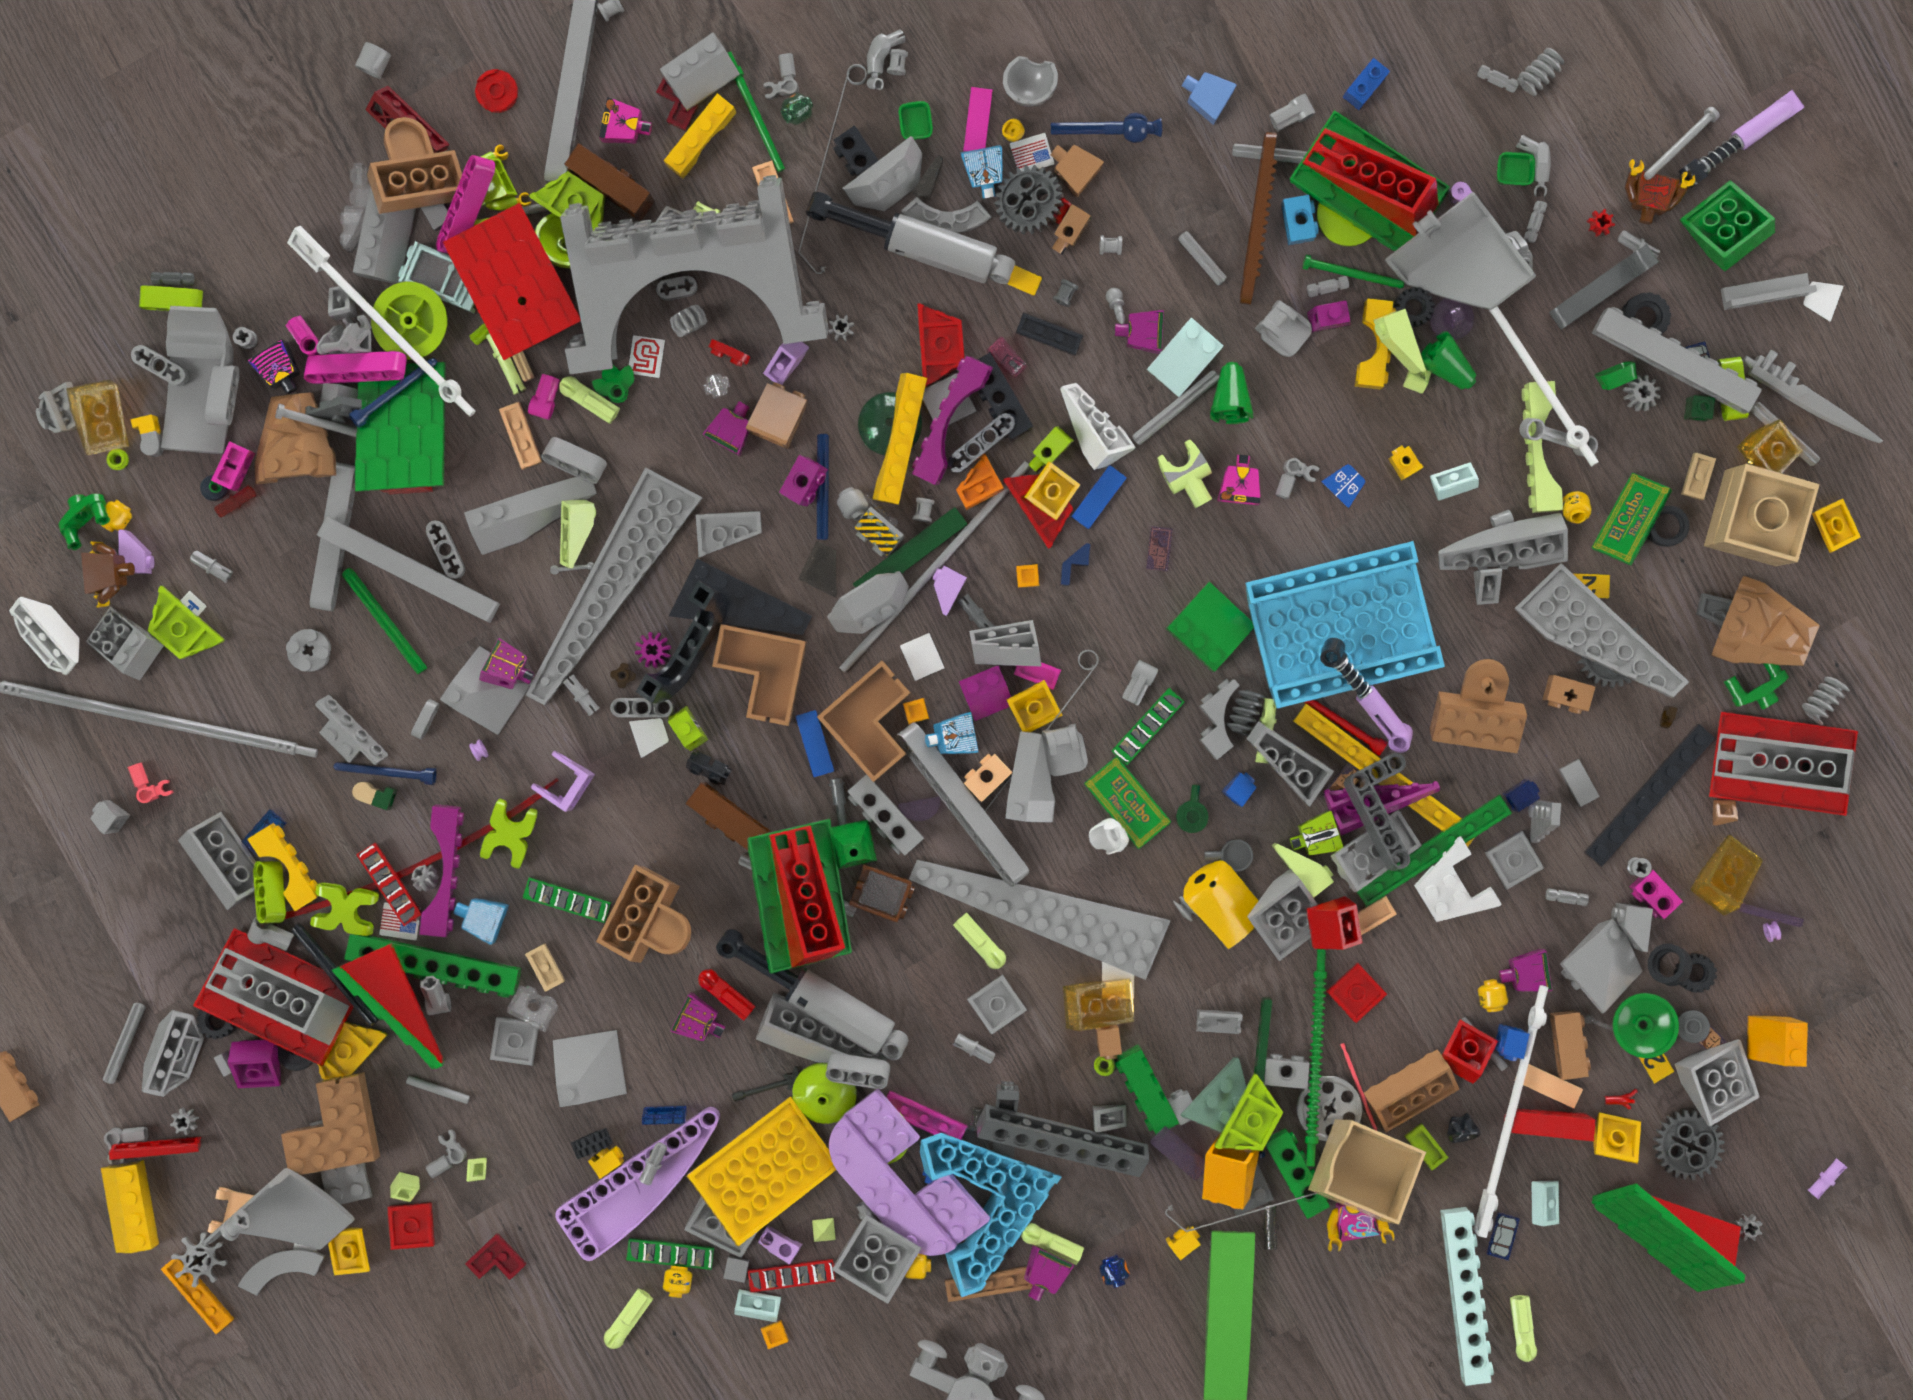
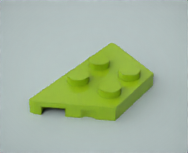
M569 171L529 196L558 217H561L571 204L581 203L582 206L588 205L593 231L598 227L599 223H603L605 195Z
M164 586L159 587L157 603L153 608V618L150 621L148 632L179 659H185L225 641L223 637Z
M1254 1073L1214 1145L1215 1148L1263 1151L1283 1111L1257 1074Z

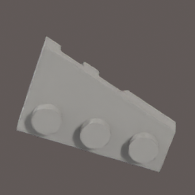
M761 511L696 514L699 557L762 533Z

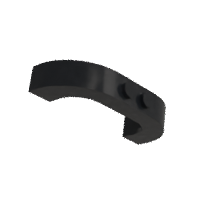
M698 580L688 600L698 606L697 613L673 657L659 672L654 674L646 673L636 690L639 695L651 703H662L670 699L688 682L722 624L727 606L724 594L704 581Z

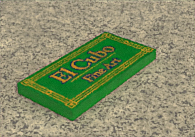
M1632 473L1591 548L1632 566L1672 489Z
M1117 756L1084 782V785L1109 815L1121 824L1129 839L1138 849L1171 823L1170 819Z

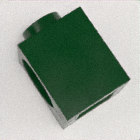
M1697 395L1686 398L1684 420L1700 422L1712 420L1715 398Z

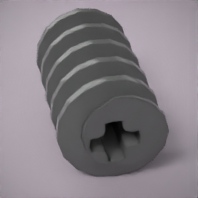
M1248 690L1238 691L1242 699H1235L1239 707H1233L1232 710L1236 715L1229 716L1234 723H1227L1226 726L1234 732L1249 736L1246 731L1254 729L1249 723H1256L1257 721L1252 715H1259L1260 713L1255 707L1263 705L1258 701V698H1265V696Z

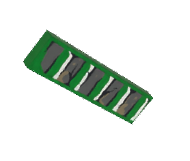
M1168 688L1111 751L1128 765L1184 704V701Z
M531 877L528 878L523 894L524 899L602 923L606 922L612 903Z
M629 1238L626 1260L712 1270L715 1247Z

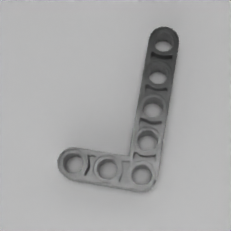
M1646 244L1551 310L1549 314L1560 330H1562L1659 261Z
M1399 753L1391 754L1349 775L1344 781V787L1387 869L1391 871L1407 867L1410 863V856L1373 785L1401 772L1405 768V758ZM1390 760L1396 763V769L1390 766ZM1372 769L1378 772V778L1372 775ZM1354 778L1359 780V788L1354 785ZM1364 797L1369 799V807L1364 804ZM1374 817L1380 820V826L1375 825ZM1384 836L1390 839L1389 846L1384 843ZM1395 855L1400 858V865L1394 862Z

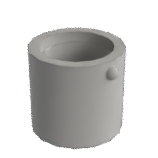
M365 42L355 67L370 76L381 79L391 54L374 44Z

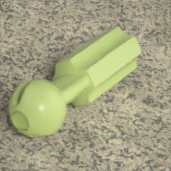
M567 376L559 383L560 392L564 396L571 398L604 421L611 424L616 418L620 408L580 383L575 377Z
M967 912L953 924L990 968L999 969L1005 964L1006 955L1004 951L996 946Z
M1029 1223L1021 1234V1238L1025 1243L1035 1245L1075 1265L1079 1262L1084 1247L1044 1230L1034 1223Z
M639 1288L636 1290L610 1329L605 1332L604 1342L607 1347L617 1349L623 1345L625 1338L652 1302L653 1298L649 1293Z
M1528 1295L1513 1296L1510 1298L1516 1339V1354L1520 1360L1529 1362L1537 1355L1530 1298Z

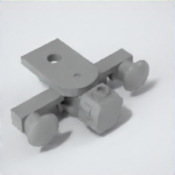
M921 1340L917 1343L922 1348L919 1357L915 1359L909 1376L949 1393L946 1400H1002L994 1396L989 1386L990 1382L1003 1377L1008 1367L1004 1355L1000 1351L982 1343L969 1347L964 1356L969 1372L963 1377L956 1379L939 1371L940 1368L935 1366L938 1357L947 1358V1353L943 1347L929 1340ZM1018 1385L1015 1388L1020 1393L1017 1400H1045L1043 1394L1031 1386Z

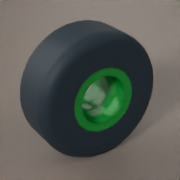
M209 475L200 484L201 494L207 500L218 501L226 495L228 488L211 481L213 475ZM211 485H216L217 491H213Z

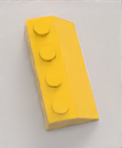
M144 1160L102 1167L101 1173L116 1253L146 1251L159 1245Z

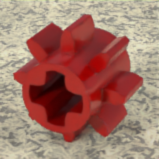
M1603 209L1600 214L1595 210L1592 213L1594 219L1589 218L1586 221L1590 223L1588 231L1595 232L1596 237L1601 232L1604 235H1608L1610 233L1608 228L1615 226L1614 223H1611V218L1614 215H1608L1606 209ZM1601 219V223L1604 224V226L1600 227V222L1597 221Z

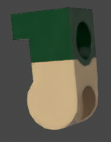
M360 782L353 787L352 793L355 799L387 811L391 810L398 790L386 787L385 791L374 788L369 782Z

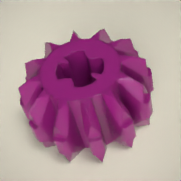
M648 632L649 640L642 635L640 638L644 643L636 642L635 644L637 647H641V650L635 651V655H643L638 659V662L641 663L646 660L645 667H649L652 662L653 667L658 668L659 660L662 665H665L666 662L662 657H671L670 654L665 653V650L672 649L670 645L664 646L668 639L663 638L660 641L661 633H657L654 639L653 633ZM650 645L658 647V650H656L658 651V653L656 655H649L648 651H650V649L648 648Z

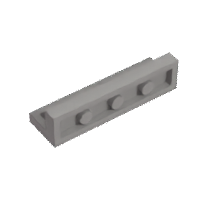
M1808 273L1725 287L1721 289L1724 310L1808 296L1816 292L1817 288L1816 285H1809Z

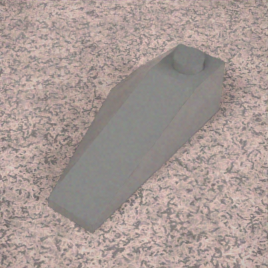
M1020 732L1007 800L1006 819L1025 822H1053L1055 796L1052 791L1051 776L1048 771L1042 734Z

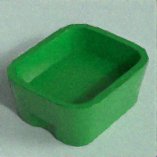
M925 101L902 104L898 111L902 137L908 139L911 136L914 140L929 138L933 132L929 104Z
M1504 152L1499 156L1496 177L1499 184L1526 186L1534 181L1535 158L1533 155Z
M1625 361L1600 371L1594 376L1602 389L1611 390L1637 379L1636 365L1634 361Z

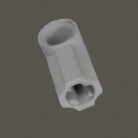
M1302 94L1290 101L1287 106L1271 113L1269 117L1274 129L1279 132L1297 121H1305L1316 112L1307 95Z
M1139 660L1131 674L1132 678L1122 698L1139 706L1148 686H1151L1158 669Z
M255 917L247 936L255 944L266 942L287 951L294 934L278 928L272 923H260L257 917Z
M434 976L426 977L421 982L420 988L425 997L427 1014L434 1015L450 1012V996L448 993H444L440 980Z

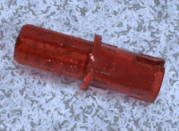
M247 485V487L234 495L231 493L230 497L215 506L214 510L219 517H224L236 508L240 509L241 505L257 495L254 489Z

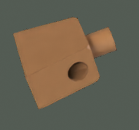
M1057 145L1050 154L1059 162L1055 167V174L1075 197L1082 193L1104 164L1101 159L1076 145H1073L1068 152Z

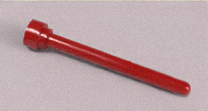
M1316 700L1303 702L1370 745L1371 752L1377 756H1380L1387 746L1388 742L1383 738H1373Z

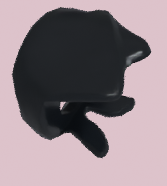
M1465 1113L1462 1117H1451L1447 1132L1450 1142H1464L1476 1139L1481 1135L1480 1128L1476 1126L1468 1113Z

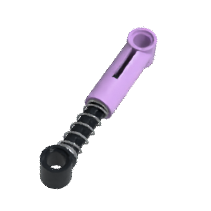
M1791 90L1753 119L1732 132V136H1730L1728 141H1723L1721 146H1716L1715 150L1709 151L1707 156H1702L1700 159L1696 158L1678 171L1679 174L1682 176L1684 172H1688L1685 177L1686 181H1690L1693 175H1695V183L1689 186L1691 189L1709 176L1708 173L1711 168H1716L1718 163H1723L1725 158H1730V155L1734 152L1737 153L1738 149L1745 150L1775 127L1802 110L1804 105L1794 91Z
M1328 638L1323 645L1320 655L1321 662L1327 667L1337 669V672L1340 671L1342 678H1345L1347 684L1352 686V691H1356V700L1388 738L1390 749L1397 753L1406 752L1411 744L1412 728L1402 723L1374 686H1369L1368 682L1363 681V676L1359 675L1358 670L1353 668V664L1348 662L1349 659L1345 653L1344 642L1338 638Z

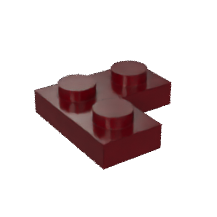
M663 78L656 94L674 102L666 122L686 132L699 104L687 111Z
M498 1233L465 1263L478 1279L482 1278L496 1265L509 1280L527 1264Z

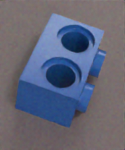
M1373 58L1347 89L1343 98L1360 110L1390 71Z
M1499 1024L1496 1036L1498 1042L1495 1050L1504 1059L1517 1061V1058L1524 1059L1530 1034L1520 1028Z

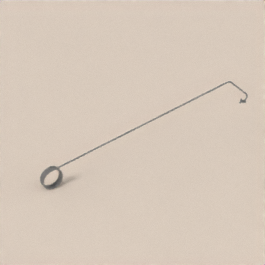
M854 64L847 70V77L815 192L819 184L847 79L853 85H861L867 79V71L860 64ZM860 67L864 69L865 77L861 82H852L849 79L848 75L852 68ZM808 216L807 222H806V225H805V229H804V233H803V236H802L801 244H800V247H799V250H798V253H799V254L802 256V258L808 263V265L815 271V273L821 274L822 272H825V269H824V268H826V267H822V266H821L820 268H821L822 271L819 272V273L816 272V270L809 264V262H808V261L803 257V255L800 253L801 245H802V242H803L804 234H805L806 227H807V223H808V220H809V216Z
M1084 650L1079 654L1078 663L1080 667L1085 670H1091V672L1046 730L1051 727L1096 668L1099 659L1094 651ZM1089 651L1095 654L1097 661L1095 665L1092 664V668H1084L1080 664V656L1084 652ZM1012 775L1005 783V785L1001 788V790L998 792V794L995 796V798L992 800V802L989 804V806L986 808L985 812L996 799V797L999 795V793L1003 790V788L1006 786L1009 780L1012 778Z
M1312 1193V1194H1309V1195H1305V1196H1302V1197H1298V1198H1295V1199H1292V1200H1288V1201H1285V1202H1282V1203L1274 1204V1205H1271V1206H1268V1207H1265V1208H1261V1209H1258V1210H1255V1211L1247 1212V1213H1244V1214H1241V1215H1238V1216L1230 1217V1218H1227V1219H1224V1220H1220V1221H1217V1222H1214V1223H1211V1224H1207V1225H1203V1226H1200V1227H1197V1228H1194V1229H1190V1230H1185V1229H1184L1183 1227H1181L1177 1222H1175V1220H1173L1171 1217H1169V1215H1167V1211H1168V1210H1169V1211L1173 1210L1172 1205H1171V1206H1168V1209H1166L1165 1214H1166V1216H1167L1168 1218H1170L1174 1223H1176V1224H1177L1180 1228H1182L1185 1232H1189V1231H1192V1230H1195V1229H1198V1228L1206 1227V1226H1209V1225H1212V1224H1216V1223H1219V1222H1222V1221H1226V1220L1233 1219V1218H1236V1217H1239V1216H1243V1215L1250 1214V1213H1253V1212H1256V1211H1260V1210H1263V1209H1266V1208H1269V1207H1273V1206H1277V1205H1280V1204H1283V1203H1287V1202H1290V1201H1294V1200H1297V1199H1301V1198H1304V1197H1307V1196H1310V1195H1314V1194H1317V1193Z

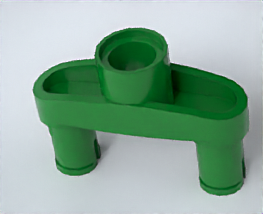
M77 494L68 499L69 510L58 524L68 549L77 550L81 548L82 543L77 532L93 517H95L97 524L105 525L109 523L110 518L106 511V501L102 494H91L88 496Z
M1763 663L1771 676L1770 680L1749 692L1743 690L1736 676L1724 681V684L1731 693L1732 701L1736 707L1757 701L1763 710L1779 701L1774 690L1789 678L1786 671L1782 670L1779 665Z

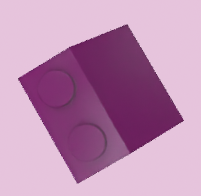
M999 665L959 681L974 721L1010 707L1007 699L1011 698Z
M265 1039L234 1041L231 1043L228 1065L237 1088L281 1086L277 1045Z

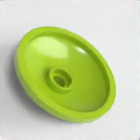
M551 213L538 223L535 233L551 263L559 267L570 268L567 249L563 248L566 247L561 218Z
M816 1063L803 1069L796 1077L792 1090L793 1100L804 1116L813 1122L821 1124L838 1122L855 1105L857 1098L855 1085L836 1083L827 1079L825 1073L828 1063ZM823 1097L826 1101L822 1102L819 1098Z

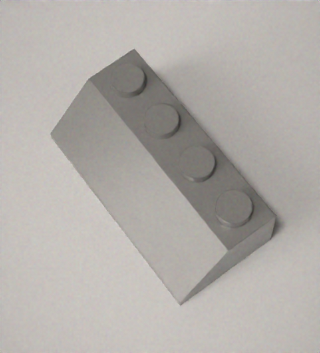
M370 188L353 272L356 275L394 284L401 283L398 274L402 265H405L416 208L379 214L372 189Z
M222 812L187 830L178 840L227 910L255 893L253 868L256 861Z

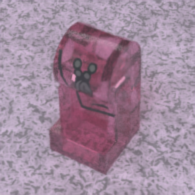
M1002 336L987 349V353L990 352L994 360L1013 378H1016L1027 368L1025 362Z

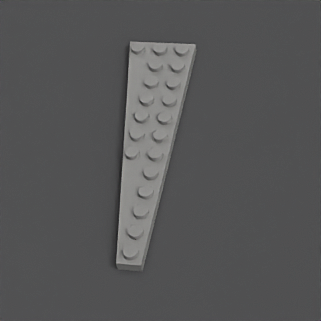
M647 468L644 469L531 683L526 696L543 705L549 702L703 499L701 496Z
M918 859L909 877L911 881L1145 980L1170 923L1168 919L1017 883L1011 887L1002 879Z

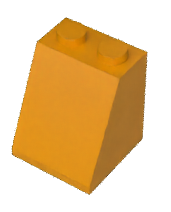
M1748 1016L1747 1059L1782 1066L1807 1067L1808 1023L1792 1017Z
M1219 1134L1205 1155L1202 1199L1209 1200L1212 1203L1228 1205L1234 1209H1244L1251 1196L1260 1150L1217 1149L1214 1145L1220 1136Z

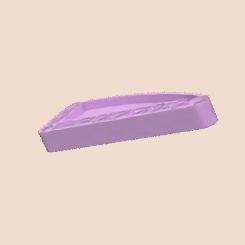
M705 1108L564 1202L557 1209V1222L584 1260L592 1261L614 1246L637 1227L668 1196L694 1163L720 1120V1113L716 1108ZM707 1113L713 1114L715 1122L708 1123L704 1115ZM688 1125L695 1126L697 1134H689L686 1127ZM676 1137L679 1140V1146H671L669 1138ZM661 1142L667 1146V1150L660 1163L662 1166L657 1170L652 1184L645 1185L639 1180L643 1170H636L633 1167V1162L640 1161L645 1168V1160L650 1157L651 1150L656 1143ZM615 1174H624L626 1181L618 1182ZM598 1185H604V1186H606V1187H607V1190H608V1193H607V1194H601V1193H599V1192H598V1189H597V1186H598ZM580 1197H587L590 1205L583 1206L580 1203ZM568 1210L571 1212L569 1216H564L562 1214L564 1211ZM574 1227H581L584 1235H576ZM593 1245L596 1252L593 1254L588 1253L585 1246Z

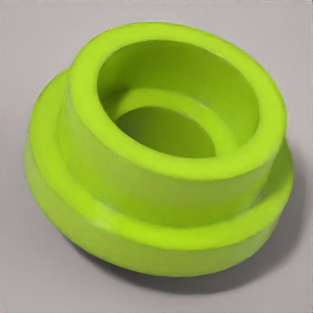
M113 449L107 455V464L114 470H123L129 463L128 454L124 450ZM117 456H120L121 462L117 464L115 459Z
M1099 1055L1094 1061V1069L1099 1075L1108 1076L1115 1070L1114 1059L1105 1060L1104 1057ZM1103 1061L1109 1064L1105 1069L1100 1066Z

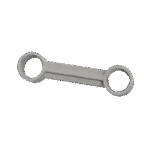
M1526 418L1520 424V434L1525 439H1544L1572 448L1566 442L1567 433L1546 427L1540 419ZM1532 422H1535L1536 432L1533 436H1530L1528 432L1529 426ZM1578 435L1575 436V438L1582 439V436ZM1589 436V448L1595 454L1598 449V442L1595 437ZM1572 448L1576 455L1584 456L1580 449Z

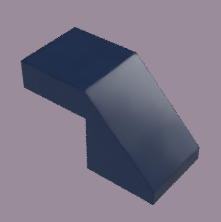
M1089 543L1083 545L1062 563L1060 585H1070L1071 565H1089Z

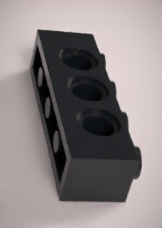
M989 352L977 359L993 367L990 375L994 378V382L990 385L985 384V387L977 391L982 401L987 400L991 408L988 411L993 420L1007 411L1013 412L1016 416L1017 427L1005 439L1009 438L1010 441H1013L1032 430L1033 425L991 353ZM1001 393L1004 395L1005 400L1002 403H995L992 399L993 395ZM1004 420V423L1001 425V427H999V430L1007 426L1010 428V422Z

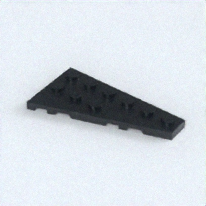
M699 559L696 560L669 614L670 617L691 620L695 618L698 606L688 600L699 580L708 583L724 594L727 606L722 624L803 635L812 618L811 615Z

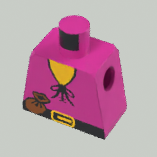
M607 97L599 138L604 143L635 144L637 143L638 134L650 136L652 123L641 121L642 113L639 109Z
M1237 455L1236 467H1226L1217 501L1248 505L1260 504L1258 469L1249 468L1250 456Z

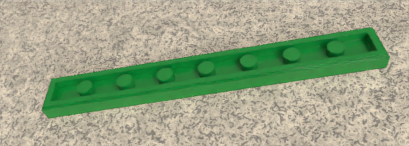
M1499 794L1409 854L1410 863L1407 867L1397 871L1388 869L1357 891V894L1366 907L1438 862L1443 857L1442 854L1445 851L1447 853L1455 844L1454 841L1461 836L1463 841L1467 843L1512 814L1511 810Z

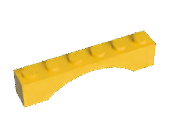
M909 373L900 374L891 436L884 462L877 477L873 500L899 505L927 381L925 377Z

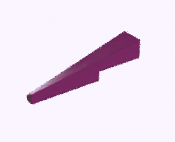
M1437 781L1431 784L1412 783L1411 785L1399 786L1398 784L1373 786L1388 814L1440 791ZM1345 788L1337 791H1330V789L1323 791L1328 810L1332 811L1340 836L1364 826ZM1364 797V804L1369 807L1370 801Z

